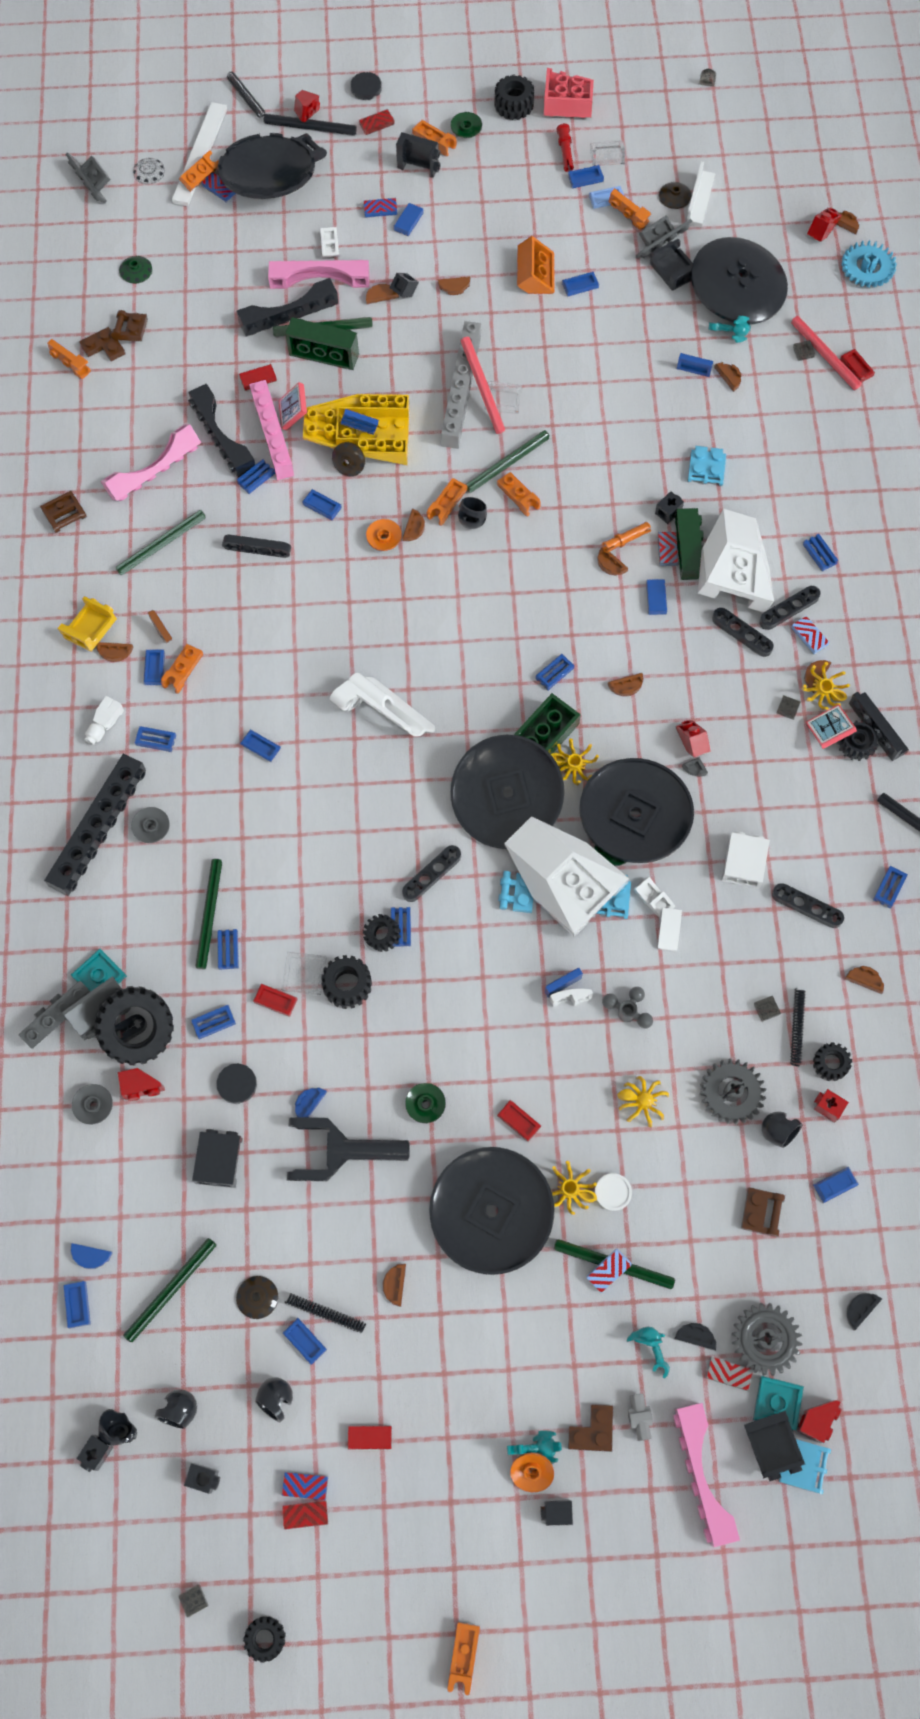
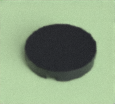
M361 72L356 74L351 80V92L358 99L371 100L374 96H378L381 93V79L375 73Z
M240 1063L230 1064L219 1073L216 1081L220 1096L232 1104H240L250 1100L257 1088L256 1076L252 1069Z

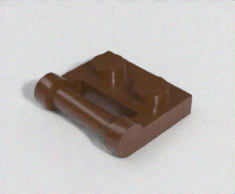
M119 310L111 337L114 340L142 342L148 321L147 314L126 313L124 310ZM123 322H128L125 332H121Z
M72 491L40 506L55 533L74 521L87 517ZM74 510L78 511L57 523L55 522L56 519Z
M749 1187L747 1189L741 1229L779 1237L780 1230H778L785 1195ZM768 1200H773L770 1228L764 1227Z

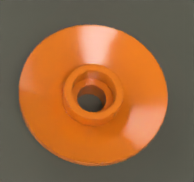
M389 519L374 521L366 531L369 545L380 551L395 548L402 537L399 525Z
M526 1453L513 1461L510 1474L514 1484L521 1490L532 1493L541 1492L552 1484L554 1468L552 1463L543 1455Z

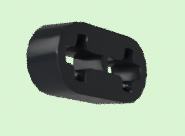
M135 1014L115 1025L116 1034L119 1030L124 1032L121 1040L128 1042L146 1030L147 1022L142 1015ZM138 1020L139 1022H141V1027L137 1028L136 1026H134V1021Z

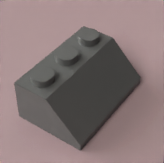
M113 976L62 1012L84 1041L96 1036L94 1027L95 1016L100 1004L106 1000L109 994L112 995L116 992L115 990L121 988ZM131 1007L124 1009L119 1015L128 1013Z

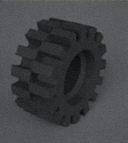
M378 914V917L376 915L372 916L373 920H367L369 925H364V928H366V930H363L364 940L367 941L366 943L379 952L383 950L387 952L389 951L388 948L393 949V943L397 945L399 942L396 939L401 937L398 934L401 932V929L398 928V923L385 914L384 916ZM386 926L388 928L385 938L378 940L376 932L380 927Z
M835 1042L826 1043L815 1053L813 1067L817 1069V1075L821 1074L822 1079L827 1078V1081H837L842 1079L851 1069V1054L846 1052V1047H841L842 1044L838 1043L835 1045ZM826 1056H837L840 1066L837 1069L829 1068L825 1063Z
M262 1616L251 1622L245 1630V1636L243 1637L244 1649L247 1650V1655L251 1656L254 1661H260V1663L272 1661L283 1650L286 1634L279 1620L273 1619L271 1616ZM264 1629L270 1631L273 1635V1643L266 1649L260 1648L256 1642L258 1632Z

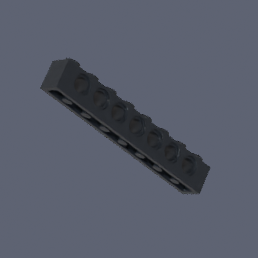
M122 754L44 881L50 888L67 896L76 889L79 878L86 873L90 860L96 857L98 847L101 843L105 842L110 828L115 826L119 813L126 808L127 800L135 793L138 782L145 777L146 769L143 762ZM130 776L129 779L123 780L124 777ZM121 791L119 795L113 796L115 792ZM106 807H111L109 811H104ZM101 822L99 827H94L96 823ZM92 838L89 843H84L86 839ZM82 854L79 859H74L76 855ZM72 870L71 874L64 876L66 871Z

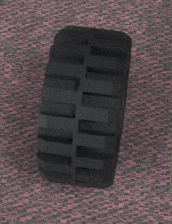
M127 986L125 989L115 990V993L109 994L106 1000L100 1004L95 1016V1034L101 1049L107 1053L108 1057L117 1060L121 1064L129 1063V1065H135L136 1063H141L142 1065L146 1064L150 1059L155 1060L158 1058L157 1055L159 1053H163L167 1049L166 1045L170 1043L172 1039L171 1034L174 1031L173 1017L168 1005L156 992L151 989H145V987ZM129 1007L143 1008L149 1012L153 1019V1030L150 1036L137 1044H129L122 1041L115 1032L117 1016Z

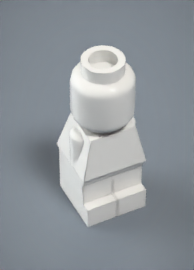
M105 696L96 709L93 719L94 723L90 724L85 732L86 737L84 740L87 743L94 745L100 742L105 731L110 729L124 712L121 703Z

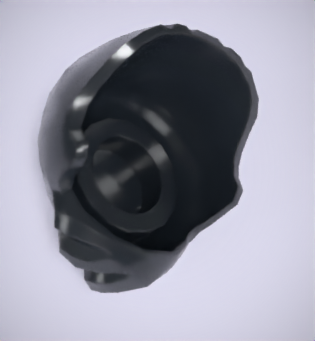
M108 1409L100 1416L98 1435L105 1444L115 1446L135 1440L137 1429L129 1421L125 1413Z

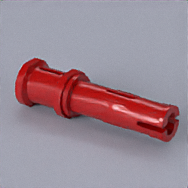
M563 123L558 125L556 130L559 135L558 143L562 150L564 171L569 172L568 165L570 171L574 170L571 153L572 139L569 134L570 126Z

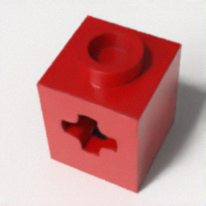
M827 1089L824 1093L820 1092L814 1100L816 1103L814 1110L835 1123L841 1117L849 1102ZM828 1101L832 1103L831 1108L827 1107Z

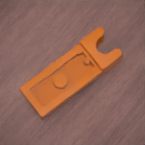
M421 120L412 129L413 135L438 142V150L444 156L449 155V147L452 149L456 148L457 140L455 136L448 132H442L424 120Z
M208 151L180 176L179 180L190 192L218 169L219 160L216 162L210 160L212 151Z
M615 188L613 189L609 198L611 206L621 211L626 218H630L636 228L643 230L649 223L648 217H650L651 213L643 206L641 208Z
M53 339L47 342L50 355L55 359L61 360L67 368H72L73 373L80 379L85 378L91 372V369L86 366L88 361L81 355L75 356Z
M511 472L497 480V486L519 507V510L525 516L530 515L528 511L531 506L537 510L540 509V499L533 492L531 493Z
M452 478L436 501L428 508L427 518L431 520L434 516H438L440 520L439 525L442 526L447 520L448 515L467 491L468 486Z
M186 644L173 665L161 678L163 688L173 684L175 693H180L185 685L184 682L203 656V651Z
M462 1622L457 1624L447 1688L448 1692H452L455 1683L460 1681L465 1686V1695H470L480 1630L478 1625Z

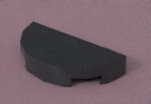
M864 1293L851 1299L847 1306L846 1316L849 1325L854 1331L880 1303L882 1298L876 1294Z
M689 1323L682 1326L674 1337V1340L716 1351V1340L708 1327L700 1323Z

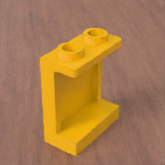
M84 596L82 600L85 606L70 625L67 626L61 623L57 629L64 639L92 652L117 618L110 606L107 604L102 605L96 599H89Z

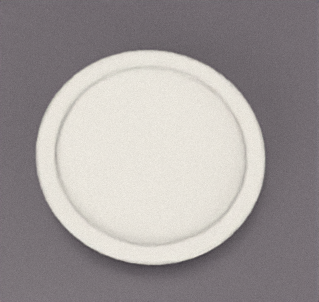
M610 1173L599 1179L595 1187V1194L598 1203L607 1210L617 1211L629 1204L632 1197V1188L625 1177L620 1174Z

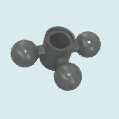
M633 987L629 991L630 1000H625L622 1003L618 1002L614 994H606L603 997V1006L607 1009H618V1016L622 1021L631 1022L633 1019H636L641 1028L647 1029L652 1026L653 1017L649 1013L639 1014L637 1012L636 1002L642 1001L645 997V992L641 987ZM628 1007L633 1013L627 1015L622 1009Z

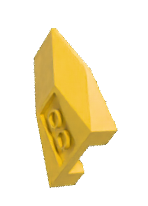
M355 394L306 407L307 413L304 415L303 423L304 440L330 448H335L343 442H350L357 445L365 457L402 465L408 464L409 395ZM345 409L379 420L374 435L342 425L341 420Z

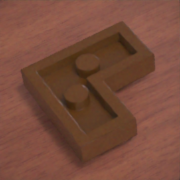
M109 327L79 341L80 346L88 357L103 350L109 360L113 361L126 354L119 341L111 337L112 331Z
M591 1405L590 1427L569 1426L568 1449L612 1452L613 1406Z

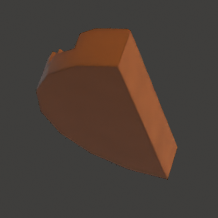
M848 211L838 212L842 216L836 225L857 234L859 229L857 217Z
M470 276L438 279V286L441 290L448 292L449 295H459L464 293V290L470 286Z
M377 284L368 290L366 304L399 298V295L389 288L390 285Z
M724 362L715 364L714 368L732 391L737 390L742 376L739 368L734 364H723Z
M413 508L405 528L403 541L410 542L416 540L425 530V520L420 515V512Z
M603 548L599 550L597 560L602 571L615 576L628 572V567L611 552L606 553Z
M155 610L148 612L151 622L166 644L172 641L171 635Z
M99 642L96 645L100 656L110 662H119L126 659L133 650L132 644Z
M818 660L809 665L804 675L807 688L815 687L813 683H815V679L818 680L811 674V667L815 665L814 672L823 679V664L828 662L825 668L827 672L832 662Z
M643 672L610 681L607 685L616 695L623 697L631 696L641 689L644 679Z
M860 966L854 968L845 977V980L882 994L884 991V983L878 975L879 973L871 967Z
M398 1264L391 1268L385 1274L383 1280V1292L387 1300L399 1307L402 1305L406 1264Z

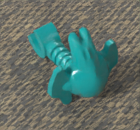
M738 316V319L734 321L735 326L720 322H709L708 330L733 331L735 335L732 336V339L735 340V343H740L747 340L745 336L751 330V326L746 323L749 317Z
M649 1326L632 1332L628 1336L627 1342L634 1340L635 1342L652 1347L656 1360L653 1371L655 1372L658 1367H662L665 1370L662 1377L666 1378L670 1372V1367L664 1361L662 1351L658 1345L663 1343L661 1337H665V1334L659 1333L655 1328Z
M543 1430L538 1431V1435L533 1437V1441H537V1444L507 1446V1455L537 1453L543 1455L554 1464L558 1462V1458H554V1455L562 1450L561 1442H555L552 1439V1436H556L555 1432Z

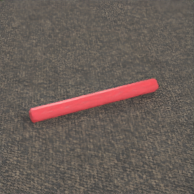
M799 316L794 317L791 322L792 325L853 390L860 388L862 384L860 380Z
M463 337L460 342L496 434H501L505 431V427L470 337Z

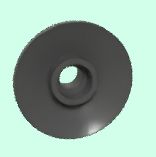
M147 807L136 813L131 823L134 836L144 843L160 841L166 836L170 827L167 814L156 807ZM151 825H154V826H155L154 829L149 830V827H150Z
M89 1084L77 1091L72 1100L74 1116L80 1122L89 1125L104 1121L109 1116L113 1106L110 1092L98 1084ZM92 1103H97L95 1109H91Z

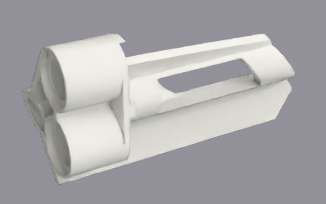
M355 673L348 681L336 688L330 696L331 702L341 710L347 711L360 706L362 701H364L412 736H421L425 731L432 733L435 731L434 724L374 677H364L361 673Z

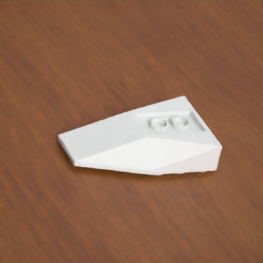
M723 509L702 548L698 594L715 598L720 591L748 598V608L765 612L773 604L774 596L770 568L757 520L747 515Z
M532 816L504 843L532 898L573 937L629 881L626 875L588 843Z

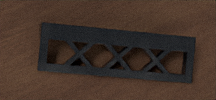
M859 692L854 693L849 705L862 722L864 721L865 724L872 725V729L877 731L878 743L891 761L906 754L909 751L908 747L866 692L861 695Z

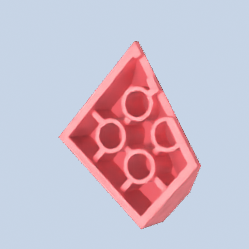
M547 67L544 116L591 118L594 80L578 75L573 77L567 76L566 72L563 71L559 73L552 72V69Z

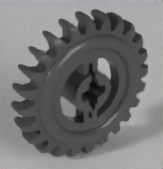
M730 1058L726 1065L724 1060H721L720 1067L714 1063V1071L708 1068L707 1073L709 1076L703 1075L702 1078L707 1083L700 1084L705 1089L700 1091V1095L706 1096V1098L702 1099L701 1102L709 1104L705 1109L713 1110L712 1117L716 1114L719 1115L718 1121L725 1118L726 1124H729L732 1119L733 1123L737 1125L738 1119H740L742 1123H746V1117L753 1120L752 1113L758 1115L760 1112L757 1108L764 1107V1104L759 1101L766 1099V1096L761 1095V1093H764L767 1089L760 1087L765 1081L757 1080L760 1073L753 1074L754 1066L749 1070L747 1069L748 1062L740 1066V1059H738L734 1065ZM736 1078L742 1081H729L724 1087L723 1094L719 1096L718 1087L724 1079ZM740 1087L736 1093H729L730 1089ZM744 1089H747V1098L742 1104L730 1106L724 1103L726 1100L730 1102L737 1101L742 1096Z
M760 1303L759 1310L754 1305H751L752 1313L745 1309L743 1312L746 1318L738 1316L737 1318L741 1324L735 1323L733 1325L739 1330L731 1334L738 1338V1340L732 1342L733 1345H739V1348L734 1353H742L743 1355L739 1361L742 1362L747 1359L746 1368L754 1365V1373H757L761 1368L762 1375L765 1376L769 1369L771 1375L774 1376L777 1368L779 1373L782 1374L783 1366L787 1369L791 1368L789 1361L797 1362L793 1355L801 1354L796 1349V1346H802V1343L797 1341V1338L801 1337L802 1334L795 1332L799 1325H792L794 1317L787 1318V1310L780 1313L779 1305L775 1310H773L771 1303L767 1305L766 1309L763 1303ZM761 1323H770L781 1332L776 1334L771 1329H764L752 1337L755 1327ZM765 1335H766V1337H770V1338L780 1337L779 1339H773V1340H771L770 1342H767V1343H766L765 1341H762V1340H761V1341H754V1340H759V1339H761V1338L764 1337ZM782 1341L780 1350L773 1355H764L754 1347L756 1344L759 1348L767 1350L773 1348L777 1342Z

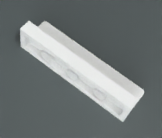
M703 161L700 164L686 220L692 219L693 222L688 226L702 228L716 174L703 171Z

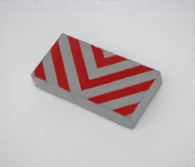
M710 1357L706 1379L749 1391L753 1369Z

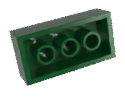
M291 318L285 333L289 356L354 370L359 356L357 332L323 325L318 322L314 323L303 319Z
M551 693L514 735L531 739L552 754L558 749L557 744L561 745L580 724L581 714Z

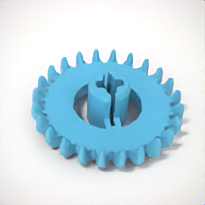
M870 240L867 246L862 241L860 247L857 242L854 248L850 245L849 250L847 249L842 257L841 265L843 272H846L845 276L850 277V281H855L854 284L860 283L861 287L866 285L867 288H870L872 285L875 288L877 285L882 286L884 283H888L889 279L893 278L897 266L895 262L896 257L892 258L893 252L887 254L889 247L886 250H882L883 244L877 248V241L873 246L870 245ZM863 258L859 269L857 266V261ZM878 262L880 265V270L876 273H873Z

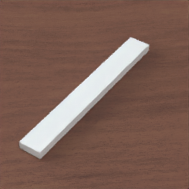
M211 102L182 174L199 161L208 151H211L226 114L227 105ZM179 181L172 198L173 204L189 206L195 189L190 192Z

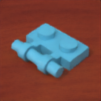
M503 871V878L500 879L502 888L498 898L500 902L499 908L506 910L509 903L513 904V911L532 913L533 898L520 873H517L516 880L510 879V871ZM509 887L515 888L514 896L509 895Z

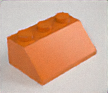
M531 236L517 245V286L528 294L555 293L554 252Z

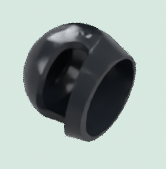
M475 497L462 499L459 504V522L467 529L481 527L487 518L486 504Z
M772 1112L762 1122L763 1136L771 1144L785 1148L798 1135L803 1124L798 1119L788 1120L786 1118L787 1113Z
M282 1378L267 1379L258 1389L255 1403L269 1417L280 1423L285 1418L280 1404L283 1402L291 1405L293 1399L292 1388Z
M174 1390L164 1398L167 1401L166 1407L156 1410L155 1419L167 1425L185 1429L197 1413V1401L186 1390Z

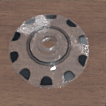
M156 158L141 159L133 167L134 178L142 184L156 183L165 174L163 163Z

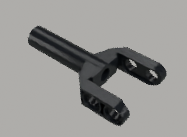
M289 1118V1127L303 1130H330V1132H327L326 1166L328 1170L295 1169L292 1172H287V1181H328L348 1160L408 1161L409 1140L347 1139L329 1118Z

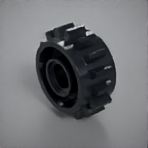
M856 720L853 724L857 731L839 740L837 744L840 745L839 751H842L845 757L847 756L851 760L858 759V761H861L862 758L867 760L877 750L879 737H876L877 731L872 729V725ZM855 739H859L861 743L856 742Z

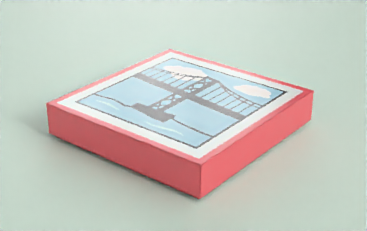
M298 382L279 399L281 429L287 431L307 413L303 383Z
M839 704L806 721L807 727L822 749L857 731Z

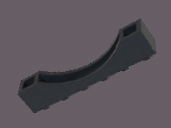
M327 278L314 283L304 296L292 303L279 307L251 305L236 310L238 321L247 337L263 330L271 329L274 326L285 324L292 317L302 318L325 308L333 307L339 304L338 293L331 278Z
M207 383L189 391L190 399L188 402L192 410L195 409L197 411L196 416L200 422L203 421L206 433L212 435V442L215 447L220 448L219 452L223 460L226 459L228 461L227 465L231 473L234 472L238 478L255 466L253 456L246 446L229 439L218 428L215 422L217 404L215 396Z

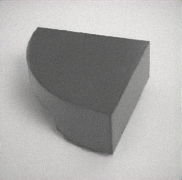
M700 757L682 765L683 769L690 775L702 777L708 774Z

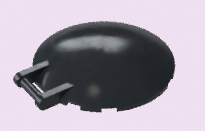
M270 133V136L255 134L242 138L226 148V153L220 156L218 161V174L222 183L238 195L255 199L282 197L297 191L310 180L315 170V162L325 158L327 151L323 147H319L308 133L296 138H286L280 133Z

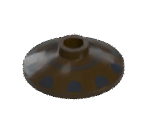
M670 182L660 189L659 199L668 208L680 209L687 206L691 201V191L682 183Z
M343 442L334 448L332 462L338 472L352 477L363 471L365 456L357 445Z
M264 1276L250 1277L240 1285L237 1291V1306L242 1314L251 1319L265 1318L277 1306L278 1290L275 1284ZM255 1293L260 1294V1299L257 1301L253 1300Z

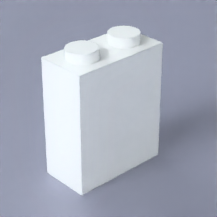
M732 832L728 841L722 881L760 889L763 883L770 840L762 836L753 837L743 832Z

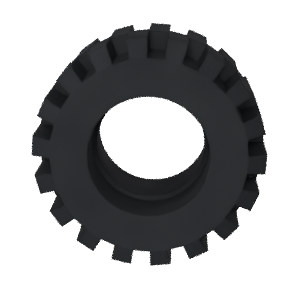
M507 75L496 83L494 106L500 116H504L505 119L520 120L531 113L534 107V85H532L530 80H527L528 78L522 77V75Z
M343 955L342 959L335 957L334 962L330 960L328 967H324V974L321 975V984L325 996L330 1003L333 1002L336 1007L340 1005L342 1009H347V1006H350L351 1009L355 1008V1004L360 1006L363 1004V999H368V993H371L372 980L367 965L363 964L361 959L356 960L355 956L352 955L350 958H347V955ZM343 974H353L358 978V983L353 989L343 991L335 986L336 980Z

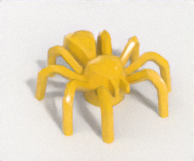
M825 662L822 666L823 679L814 672L816 666L813 665L811 667V674L818 679H815V683H813L815 687L806 688L807 686L804 684L801 688L806 692L817 691L812 697L806 699L807 702L813 701L817 696L821 695L818 705L822 710L829 709L822 705L824 695L831 706L834 707L838 704L841 706L840 703L831 702L830 697L833 701H844L847 699V695L839 689L850 687V684L835 685L832 682L833 679L845 675L844 671L832 675L829 679L827 678L825 668L828 662Z
M570 738L569 747L572 751L571 755L564 753L561 750L560 744H557L559 753H552L551 755L558 766H563L560 768L561 771L568 768L563 780H566L571 771H573L572 780L578 786L581 781H576V771L584 780L588 781L592 775L586 777L581 770L585 769V763L596 762L599 755H596L592 760L582 759V756L590 751L592 744H589L587 749L581 754H576L573 739Z
M637 1076L636 1079L642 1082V1092L635 1084L626 1082L624 1087H632L638 1095L631 1089L619 1091L617 1096L620 1100L626 1102L636 1101V1103L622 1104L619 1110L637 1106L638 1109L627 1118V1122H631L639 1115L641 1110H644L648 1127L651 1128L652 1120L648 1109L657 1113L661 1120H664V1114L652 1107V1105L657 1106L654 1103L657 1102V1099H654L655 1097L660 1095L669 1097V1092L659 1091L651 1094L656 1085H661L660 1080L653 1082L648 1091H646L645 1079L642 1076Z
M567 1160L565 1163L569 1173L568 1180L556 1169V1166L552 1167L553 1172L564 1181H559L561 1186H557V1188L561 1190L553 1191L552 1196L563 1194L559 1201L554 1203V1207L560 1206L565 1198H567V1210L571 1215H574L575 1212L571 1209V1198L574 1199L580 1208L587 1210L589 1206L583 1205L577 1198V1195L584 1203L596 1201L597 1196L590 1190H581L579 1188H594L597 1186V1183L578 1184L577 1182L588 1175L591 1170L587 1169L573 1180L570 1161Z

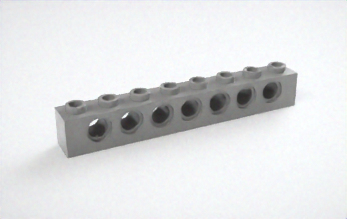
M464 321L461 339L469 336L475 352L478 354L481 339V323ZM461 342L441 433L442 447L459 449L473 379V373Z

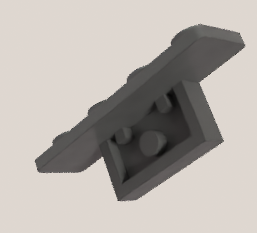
M67 152L65 155L69 159V165L77 170L75 172L81 180H84L83 184L88 190L92 191V197L96 201L100 200L105 204L107 201L100 190L111 179L101 165L91 155L81 166L77 159Z
M666 215L641 231L639 235L646 248L640 251L636 258L638 259L641 256L643 258L647 257L652 253L651 250L653 248L662 247L665 240L670 242L677 237L676 233L680 231L682 234L688 230V225L693 222L692 219L674 229Z
M78 981L65 994L60 995L58 993L49 1001L51 1005L48 1008L42 1007L34 1014L36 1018L19 1033V1036L33 1049L67 1019L62 1012L90 993V991L81 981Z

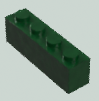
M698 508L676 510L675 527L680 580L699 579L703 548L701 541H703L704 533L703 530H700L702 515H699Z

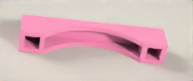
M369 260L269 261L268 279L270 289H287L302 280L320 277L339 280L352 288H369Z
M263 380L249 384L276 478L281 480L292 477L294 473L291 459L267 382Z
M184 424L170 434L165 450L151 465L135 472H114L103 479L101 483L112 500L122 501L128 497L127 494L133 490L134 492L142 487L141 484L146 480L147 482L153 480L156 477L155 474L159 471H166L170 468L171 463L182 460L184 454L195 451L201 441L191 425Z
M699 1403L675 1409L676 1414L673 1415L675 1427L680 1428L682 1437H679L682 1451L686 1450L688 1459L685 1460L688 1474L692 1473L694 1482L691 1483L694 1496H698L700 1502L697 1509L700 1519L705 1521L706 1528L703 1531L706 1542H710L711 1546L717 1547L740 1541L734 1517L724 1510L714 1498L704 1476L702 1445L708 1428V1422L703 1404Z

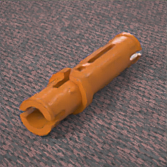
M644 522L622 534L618 533L612 539L604 541L602 548L606 553L618 547L622 548L626 543L650 533L651 529L649 528L651 526L648 522Z

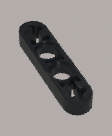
M227 534L222 542L223 548L230 551L281 558L289 557L291 552V545L282 541Z
M808 586L765 611L761 615L760 626L765 630L773 629L812 606L819 600L821 595L820 589L816 586ZM799 600L802 606H794L793 601ZM785 609L788 614L780 615L778 610ZM765 618L767 620L773 618L771 623L769 621L765 622Z
M721 607L715 609L712 616V621L715 625L762 657H767L772 653L774 644L769 638L727 609ZM738 624L740 629L733 630L730 625ZM752 634L754 635L755 639L749 641L746 639L745 635ZM762 646H768V648L764 650L762 649Z
M454 845L448 846L403 887V898L407 902H415L461 860V850L459 847ZM449 852H456V858L453 856L449 858ZM435 864H443L444 869L441 872L435 871L433 869ZM422 876L430 878L428 884H422L419 880ZM409 889L410 891H412L415 889V895L413 896L410 894L408 896L407 890Z
M779 883L772 891V897L778 903L830 928H838L844 921V914L839 909L787 884ZM781 889L784 890L782 897L778 895V891ZM793 894L790 901H788L789 895ZM801 897L804 900V905H796L794 898ZM819 906L822 909V913L819 915L814 914L812 907ZM826 910L829 911L826 918H823ZM834 915L838 916L836 922L832 921Z

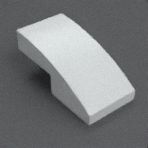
M337 227L320 228L323 258L338 257Z
M650 877L645 878L633 889L660 919L662 908L673 909L675 907L664 891L661 892Z
M662 908L657 949L677 952L682 910Z
M590 989L564 990L550 995V1002L552 1007L571 999L573 1005L576 1006L591 999L593 992Z

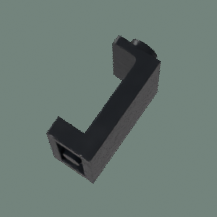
M401 132L396 143L397 169L404 170L406 163L429 169L430 177L434 178L441 166L438 142Z
M679 239L670 241L667 245L655 249L651 253L650 265L672 291L691 281L692 261L680 248L681 241Z
M206 1129V1132H200L192 1181L200 1185L236 1188L237 1179L235 1177L240 1143H242L243 1138L233 1131H226V1134H220L217 1130Z
M786 1411L744 1425L763 1479L768 1478L769 1482L782 1478L780 1473L788 1470L790 1475L803 1471L801 1466L805 1465V1461L803 1460Z

